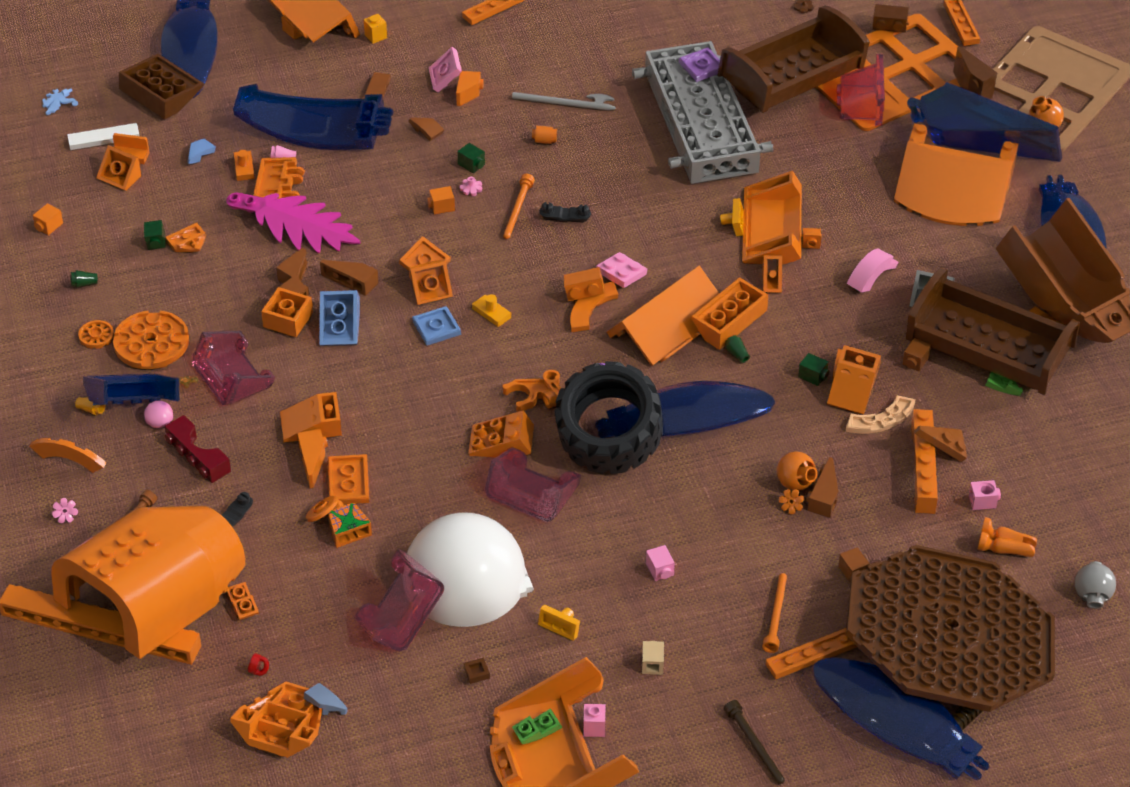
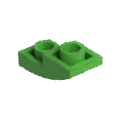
M550 708L533 720L531 716L525 718L512 728L521 743L527 744L542 739L563 727Z

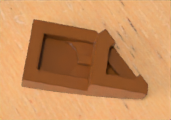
M410 118L408 121L417 132L421 131L429 141L444 132V129L433 118Z

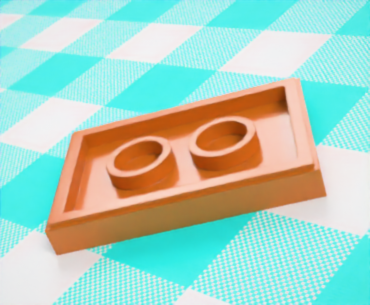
M367 454L329 456V497L336 496L344 505L350 503H369Z

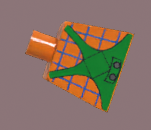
M338 501L335 508L328 513L329 525L336 548L372 536L370 520L355 503L344 505L342 501Z

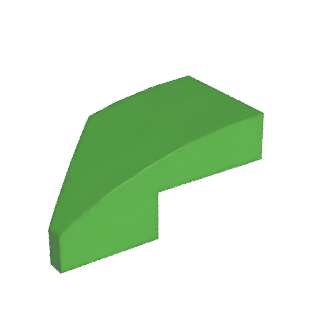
M994 372L990 373L985 386L1011 395L1020 396L1023 391L1022 388L1018 387L1016 381Z

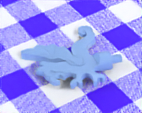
M71 88L68 90L64 89L60 93H58V89L53 90L54 94H46L50 98L42 100L43 108H48L45 112L46 115L59 110L60 103H72L73 106L78 105V101L74 98H65L72 92Z

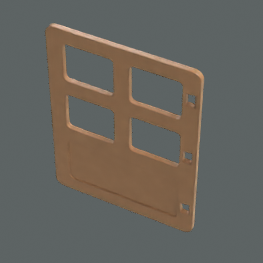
M1035 26L993 69L998 73L994 90L1025 103L1018 112L1009 118L984 106L978 107L967 98L962 101L961 108L1054 151L1063 152L1130 78V64L1048 29ZM1028 39L1033 40L1031 43L1026 42ZM1003 65H1004L1005 67H1007L1005 70H1002V69H1000V68H1001ZM1014 66H1018L1047 80L1035 93H1030L1001 79ZM1058 86H1064L1092 98L1090 103L1080 113L1062 107L1064 111L1063 120L1070 123V125L1058 138L1024 125L1029 118V110L1033 105V100L1039 96L1048 98Z

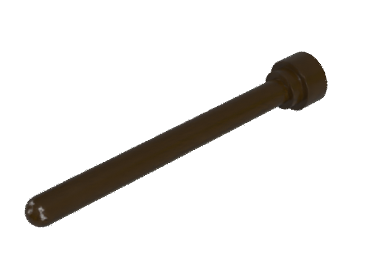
M738 700L728 702L724 706L727 716L736 720L776 782L783 784L785 778L743 717V708Z

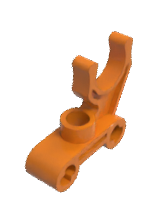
M556 370L545 371L543 379H515L510 383L503 384L504 395L514 391H523L529 395L524 401L516 402L517 412L533 408L538 399H542L548 409L556 407V399L561 389L560 374Z

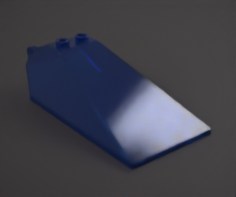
M948 82L944 86L922 96L920 100L910 98L907 101V105L911 110L910 117L912 122H923V125L927 127L931 140L937 145L1000 154L1004 142L1010 141L1019 143L1017 156L1058 162L1062 160L1058 126Z

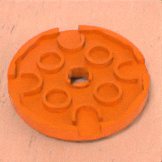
M148 310L129 316L117 326L113 339L114 350L118 358L125 364L140 369L164 368L178 360L185 353L189 345L188 328L184 321L173 313L161 310L159 313H149Z

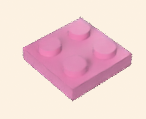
M453 47L429 67L433 90L436 92L445 88L449 82L458 77L462 72L457 50Z
M620 252L596 266V268L600 267L602 276L622 288L627 287L647 274V268Z

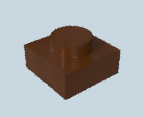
M484 658L464 663V670L470 684L490 679V672Z

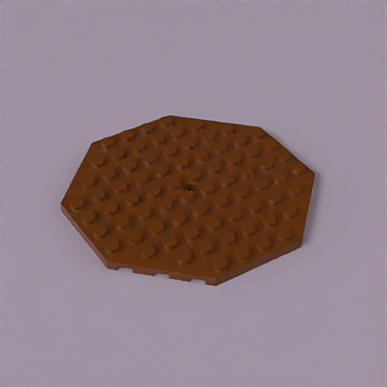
M914 545L906 552L902 553L900 551L889 556L888 560L875 562L868 565L867 569L861 572L857 570L852 573L846 636L905 694L991 712L1053 681L1055 676V616L1050 612L1046 613L1040 608V603L1031 594H1025L1020 589V584L1010 575H1004L996 562ZM948 624L954 626L953 630L951 629L950 626H948Z

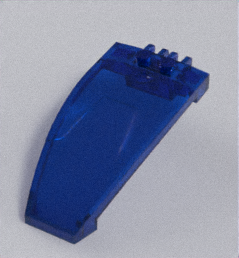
M257 84L239 87L233 107V113L236 117L268 135L295 145L327 150L373 149L377 136H385L389 133L392 121L391 116L394 112L390 107H383L382 94L365 95L364 99L307 98L259 90Z

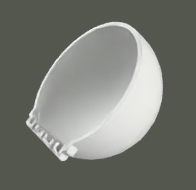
M454 513L432 521L417 534L408 549L404 561V588L411 604L427 618L449 626L469 627L489 623L506 614L515 606L520 598L526 597L527 593L534 590L525 568L521 549L512 534L497 521L480 514Z

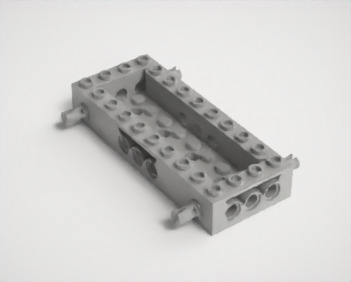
M712 41L646 51L645 68H632L634 79L647 76L678 151V157L668 158L670 169L684 166L691 184L759 173L760 153L773 152L771 141L760 144L756 143L728 80L723 76L714 75L696 82L679 64L680 57L705 48H709L720 59L721 56L717 55Z

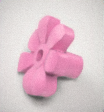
M472 176L463 180V185H460V191H463L465 195L470 193L471 196H476L477 192L482 191V182L476 181Z
M61 498L60 504L58 502L53 504V508L56 510L52 512V516L54 518L58 517L59 523H64L65 519L69 523L74 520L72 515L78 514V510L73 508L75 502L70 500L67 503L66 498Z

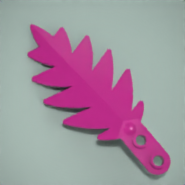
M235 192L226 199L227 205L232 209L246 210L250 213L255 212L258 223L261 226L265 217L273 236L279 243L282 242L283 228L286 229L290 240L297 250L301 249L303 232L309 244L318 254L321 251L322 237L336 251H340L341 242L347 244L361 243L358 238L348 232L353 228L351 224L332 223L341 216L340 212L317 213L326 207L325 203L299 205L306 200V196L279 198V194L275 193L262 198Z

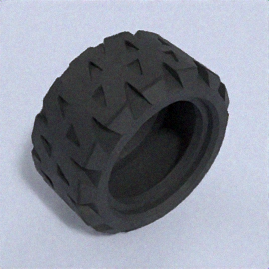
M605 361V365L594 363L583 367L582 373L575 372L566 380L565 388L560 389L556 399L555 419L564 451L569 453L570 459L580 467L587 466L588 471L604 474L610 470V474L626 472L630 466H633V469L647 461L649 454L653 455L659 446L660 437L663 435L664 423L660 397L654 383L647 375L644 376L641 370L629 364L625 367L621 362ZM605 398L624 399L635 405L640 411L636 424L625 434L614 438H598L588 434L579 426L580 417L587 407Z

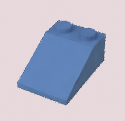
M320 291V346L357 345L360 319V296L358 291Z

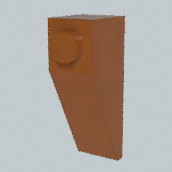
M332 260L320 261L322 276L347 288L357 290L358 293L364 296L379 283L378 270L364 263Z

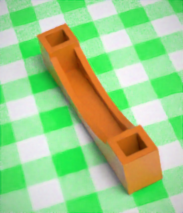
M913 409L911 432L915 454V513L935 514L938 500L935 446L914 433L918 426L934 427L933 410Z

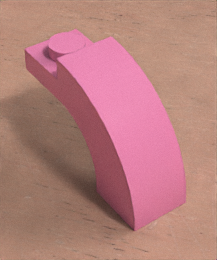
M877 248L868 253L859 262L847 284L860 292L870 291L877 277L885 270L896 268L898 261L894 260L891 254Z

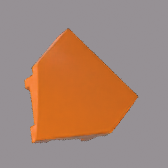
M194 223L165 238L167 244L174 252H199L205 242L206 233L198 223Z

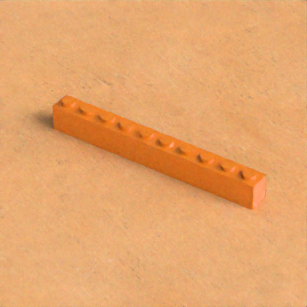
M11 584L8 585L0 599V612L2 616L125 647L123 621L120 613L116 610L100 608L97 605H88L77 600H70L71 608L66 609L54 600L53 595ZM182 629L148 654L192 665L201 648L200 633Z

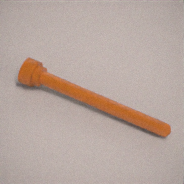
M523 174L519 181L521 189L503 234L505 239L510 238L527 190L532 188L535 182V178L530 174Z
M785 573L779 575L769 635L763 639L762 648L768 653H776L779 650L780 641L777 637L787 580Z

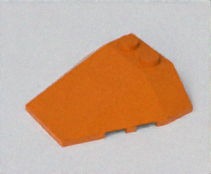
M284 682L268 691L267 696L255 698L254 703L251 705L241 706L230 718V722L249 746L288 758L309 747L318 736L322 708H318L304 699V692L309 690V688Z

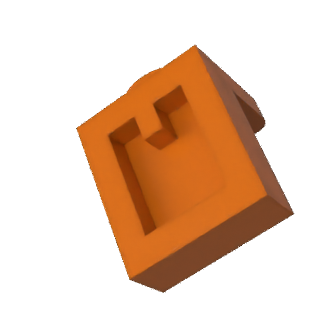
M803 228L802 248L820 249L821 229Z

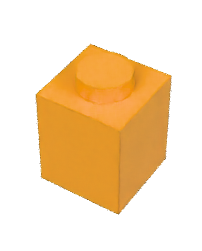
M379 14L363 19L364 35L372 44L387 38L386 21Z

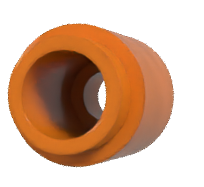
M536 125V129L532 130V139H535V143H556L557 129Z

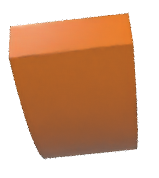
M246 582L228 587L226 593L239 620L259 614Z

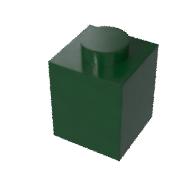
M468 143L457 151L458 165L474 174L485 165V151L475 145Z
M162 220L144 222V239L148 250L166 248L165 230Z
M808 353L799 364L798 378L819 386L829 375V361Z

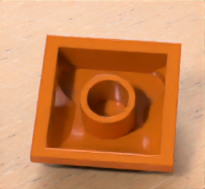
M445 260L431 261L409 268V278L412 281L417 305L453 297Z

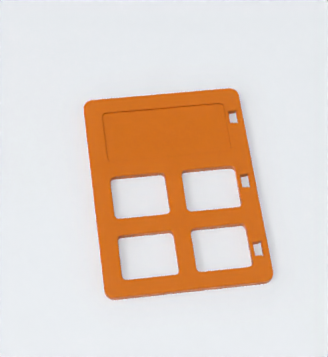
M913 14L908 16L906 30L918 27L938 45L914 54L894 37L902 32L876 30L866 35L870 42L869 47L881 42L902 61L882 70H877L866 60L864 68H857L816 87L861 130H873L961 90L956 78L945 82L925 64L944 54H949L955 59L958 46L923 15ZM908 70H913L933 89L913 98H908L888 79Z

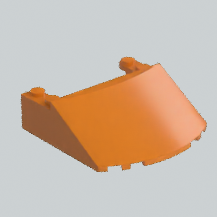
M914 123L910 139L907 142L894 202L898 205L900 203L907 207V211L911 213L912 211L920 213L922 218L943 224L966 226L967 223H977V226H982L983 222L992 221L993 224L1000 222L1015 167L1019 143L1004 142L999 158L924 144L927 136V127Z
M587 657L495 708L493 713L495 717L493 727H490V734L492 735L490 753L494 770L503 787H614L639 773L637 765L625 755H620L597 769L594 767L572 708L573 704L580 703L585 697L602 689L603 676L600 670ZM551 708L563 728L542 739L522 744L512 727L529 716L533 720Z

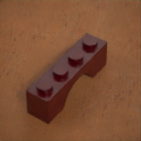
M185 415L165 425V439L168 444L173 445L181 456L184 455L189 464L199 470L203 478H207L213 483L231 472L230 459L219 448L202 449L193 444L197 439L195 425Z

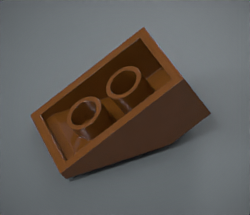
M958 46L953 73L965 97L980 107L993 98L998 73L963 47Z

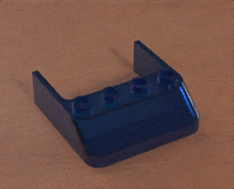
M154 373L83 376V385L89 401L93 402V405H106L108 401H112V404H124L123 400H130V403H142V400L149 399L150 403L161 401V399L180 401L179 378Z

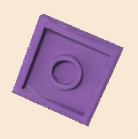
M709 48L679 58V64L696 82L718 74L720 59Z

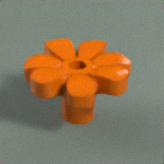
M787 489L783 492L785 496L779 497V502L784 503L781 506L783 511L789 509V514H795L796 509L798 511L802 510L803 505L801 503L804 501V496H798L799 491L797 489H794L792 493Z

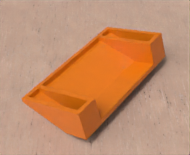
M793 170L744 187L742 262L744 264H762V256L764 255L782 256V264L801 259L802 185Z

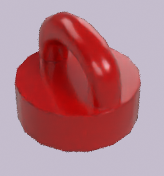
M255 653L250 660L247 671L253 675L263 676L269 669V661L266 657ZM262 661L264 662V668L260 671L258 669Z

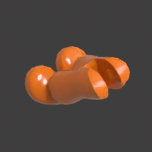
M985 517L977 550H991L994 553L1033 557L1035 555L1037 538L1002 526L995 530L992 527L991 519Z

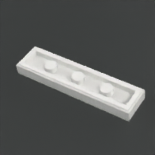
M137 123L67 134L70 150L114 143V133L139 136Z

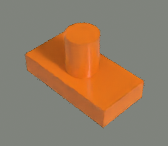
M239 150L238 152H233L237 181L255 179L251 151Z

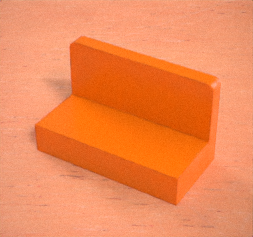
M113 134L115 148L138 157L139 164H145L150 153L147 137Z

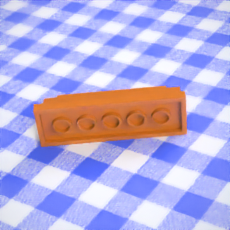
M268 0L306 39L309 38L313 43L337 25H342L344 31L348 35L351 34L354 38L361 35L351 13L338 0Z
M699 265L606 333L611 338L616 334L619 337L627 331L647 361L653 366L658 361H665L700 335L691 317L715 298L719 292Z

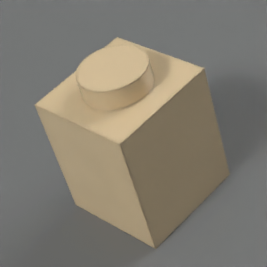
M643 641L642 674L663 675L664 642Z

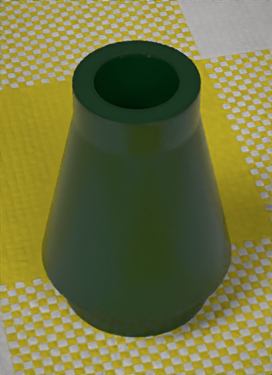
M75 270V272L70 274L71 287L76 286V288L98 284L97 273Z
M733 335L725 341L726 350L741 363H745L750 359V355L740 337Z

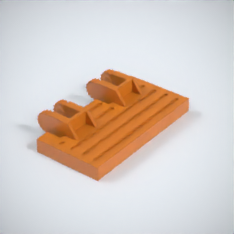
M296 157L262 158L253 196L263 198L275 193L279 194V198L300 196L298 191H292L291 189L293 184H301L303 182L302 176L305 170L303 167H297Z

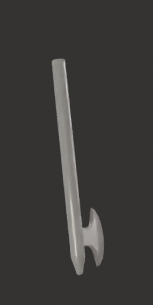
M517 92L512 94V99L606 111L616 109L615 106L604 103L605 101L614 100L613 97L605 94H590L586 96L594 99L595 102Z

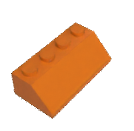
M739 277L692 315L691 319L704 340L720 350L725 346V341L729 337L737 336L767 311L768 294Z

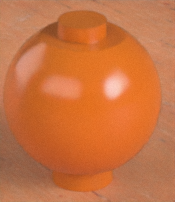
M1044 96L1035 98L1029 110V121L1033 128L1043 133L1053 132L1058 129L1064 119L1062 106L1051 98H1045Z
M794 451L784 455L778 462L777 477L785 488L800 491L808 488L816 480L817 470L810 456L803 452Z

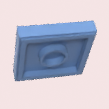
M447 306L412 317V322L426 346L461 335V329Z

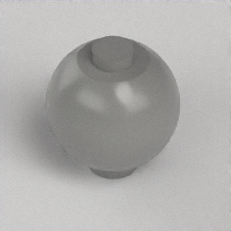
M1090 562L1078 571L1075 577V589L1079 597L1087 601L1089 608H1102L1104 602L1108 601L1116 590V578L1113 572L1101 562Z

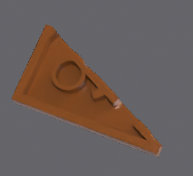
M918 426L914 430L916 435L960 462L967 459L966 446L961 429Z

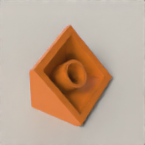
M108 145L96 178L127 191L141 177L139 158Z

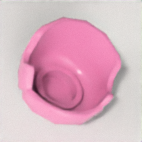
M164 401L149 403L144 411L145 422L152 428L161 429L165 427V425L173 420L171 406Z

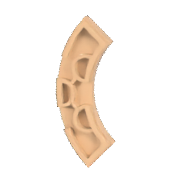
M897 395L894 402L880 414H850L846 432L869 434L893 428L909 416L914 408L916 399Z

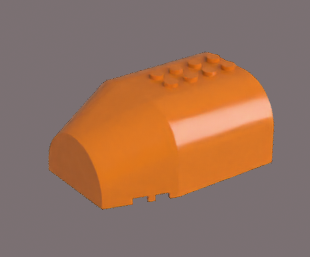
M207 506L136 508L53 563L51 570L53 596L56 602L66 609H70V594L75 597V601L80 598L79 587L86 582L105 594L115 604L122 617L125 649L141 659L218 604L219 596L222 593H226L228 584L234 581L245 567V553L233 527L221 514Z

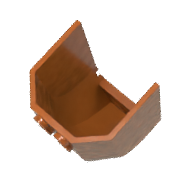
M1067 198L1052 218L1034 233L1024 238L1016 225H1014L995 248L1025 292L1039 307L1063 325L1067 326L1072 319L1080 322L1079 336L1095 342L1109 343L1130 333L1129 288H1126L1123 271L1070 198Z

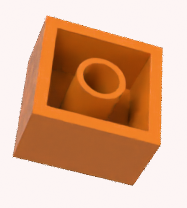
M278 287L261 311L263 327L297 338L313 314L312 297Z

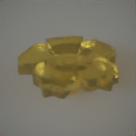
M183 376L175 380L176 384H184L185 388H189L190 382L198 383V378L195 376Z

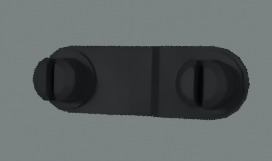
M544 202L539 210L545 220L586 222L591 216L589 207L582 204L578 207L563 208L561 206H553L550 202L549 204Z
M241 492L237 499L221 515L231 526H235L250 509L253 499L248 492Z

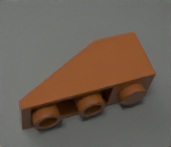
M829 457L826 464H822L820 477L816 478L813 483L814 489L808 492L806 498L808 511L831 518L838 499L837 479L834 461L831 457Z

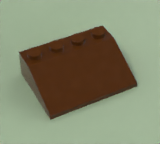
M159 54L153 55L119 72V89L163 119L177 114L204 86L203 82Z

